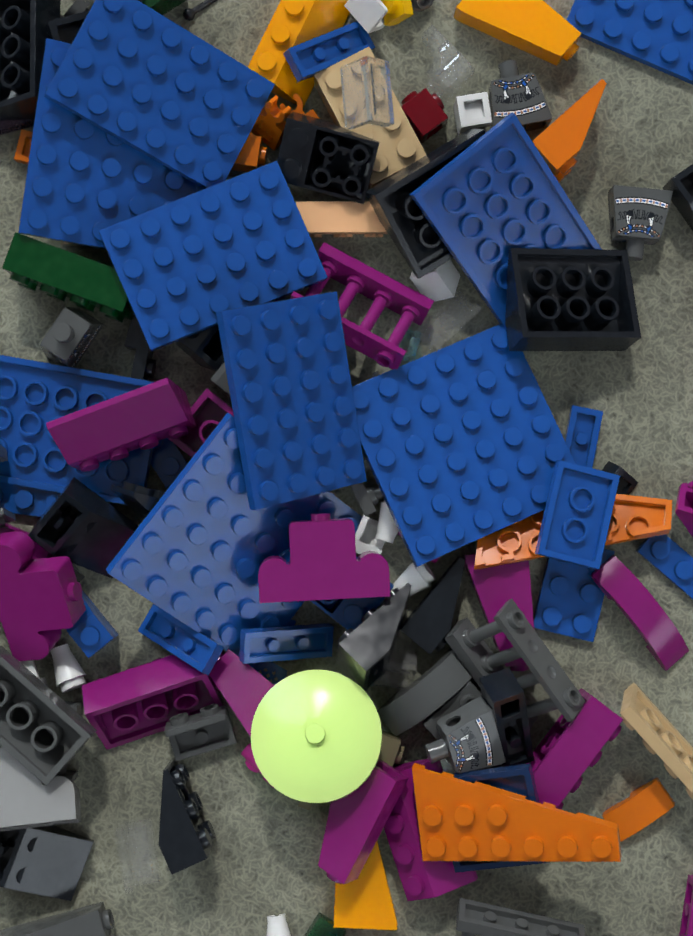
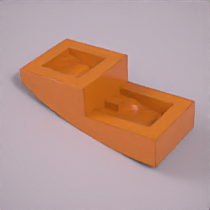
M655 778L631 792L630 797L603 812L602 817L604 820L618 824L621 842L660 818L675 806V802L659 779Z

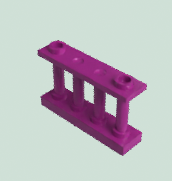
M324 242L318 251V256L328 278L310 286L304 296L293 291L290 299L320 294L329 278L345 285L346 288L338 300L345 344L374 359L383 367L398 369L406 353L405 350L399 347L412 322L420 326L422 325L434 301ZM357 293L374 301L360 326L343 317ZM385 307L401 315L388 341L371 332Z

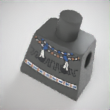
M516 60L500 63L498 66L501 79L491 81L489 87V105L492 117L490 129L510 113L516 115L525 131L548 127L552 116L536 75L534 73L519 75Z
M613 185L608 191L611 241L626 242L625 250L628 252V259L630 261L643 260L644 244L655 245L660 240L673 191Z
M65 307L41 341L40 346L45 356L61 366L75 368L104 324L78 307Z
M481 696L440 718L436 723L440 739L424 745L426 755L431 764L446 758L455 773H464L506 763L493 710Z

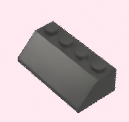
M0 646V745L47 786L97 730L3 646Z

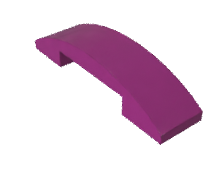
M612 555L600 566L599 570H595L590 575L605 596L615 602L648 644L646 648L665 671L689 651L679 631L662 607L616 556Z

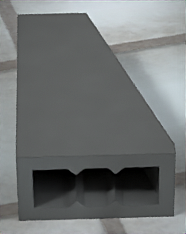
M99 902L0 930V936H109L111 929L114 928V918L111 910L105 909L104 902Z

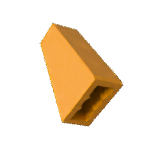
M462 0L456 6L454 18L457 21L557 66L562 59L568 62L579 49L576 43L581 32L543 0Z
M378 840L358 879L346 884L335 882L334 928L397 930V916Z

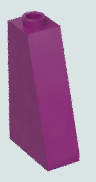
M475 553L463 554L465 567L487 624L495 621L493 617L507 600L513 599L534 629L529 560L474 570ZM503 632L492 636L498 652L513 647ZM522 658L503 664L505 667L510 666L511 671L529 670V667Z
M228 649L225 654H220L209 675L251 737L252 721L257 707L274 684L250 665L243 664L239 657Z
M378 759L371 775L357 790L330 804L318 866L327 872L326 875L330 880L336 883L346 884L358 879L409 779L381 759Z

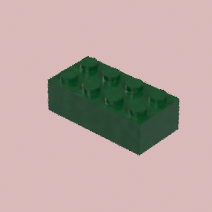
M15 232L2 269L11 274L10 280L32 291H35L38 286L40 291L59 301L64 302L65 298L68 297L70 298L69 301L75 303L77 307L90 312H94L95 307L99 308V312L105 314V317L121 323L124 318L132 320L134 312L113 267Z

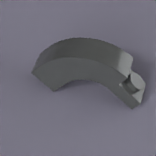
M450 648L422 676L392 695L377 712L388 728L397 736L421 722L448 701L472 678L471 674L452 648Z

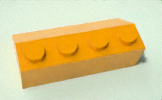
M281 0L248 68L275 84L271 93L296 105L297 102L292 95L295 93L300 95L304 108L314 87V76L297 82L283 53L288 48L343 27L350 14L344 6L348 0Z

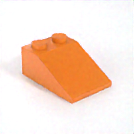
M603 79L532 141L558 182H561L577 163L575 157L583 145L607 84Z

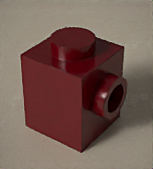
M425 88L419 93L416 91L411 92L402 100L401 107L421 143H424L446 126L448 116L443 111L445 107L435 93L431 95Z

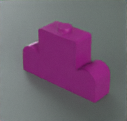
M330 513L311 514V520L291 521L289 523L290 561L286 562L280 556H270L264 559L259 566V603L390 596L388 562L381 554L375 551L363 552L356 559L354 522L349 518L331 519Z
M14 531L0 533V620L12 655L18 661L40 660L45 658L60 640L62 635L61 629L72 628L86 611L82 598V587L77 582L69 557L33 559L32 556L35 552L33 540L23 532Z

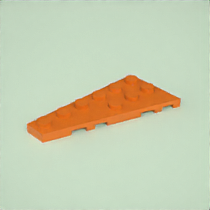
M616 494L605 546L669 534L672 521V500ZM544 510L477 540L474 570L544 557L535 554Z
M414 763L412 766L423 861L621 862L622 855L619 826L617 823L580 812L574 814L558 809L556 805L543 802V804L525 799L526 796L477 781L471 783L455 778L454 774L444 771L442 773L425 769L426 766Z

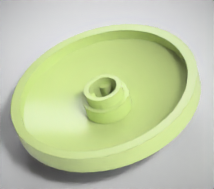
M306 670L282 679L263 697L252 721L251 748L260 772L277 791L300 802L312 804L329 803L353 793L371 775L381 752L382 728L379 714L373 701L356 682L333 671Z

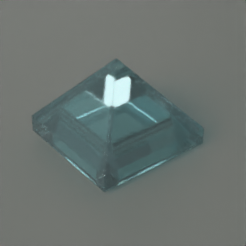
M413 330L406 332L399 347L403 349L405 338L410 341L408 352L404 355L402 361L411 362L416 360L421 350L422 332Z

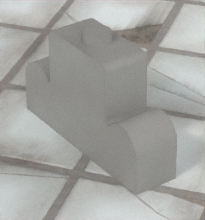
M1 746L0 832L81 822L80 792L74 782L64 776H56L46 786Z

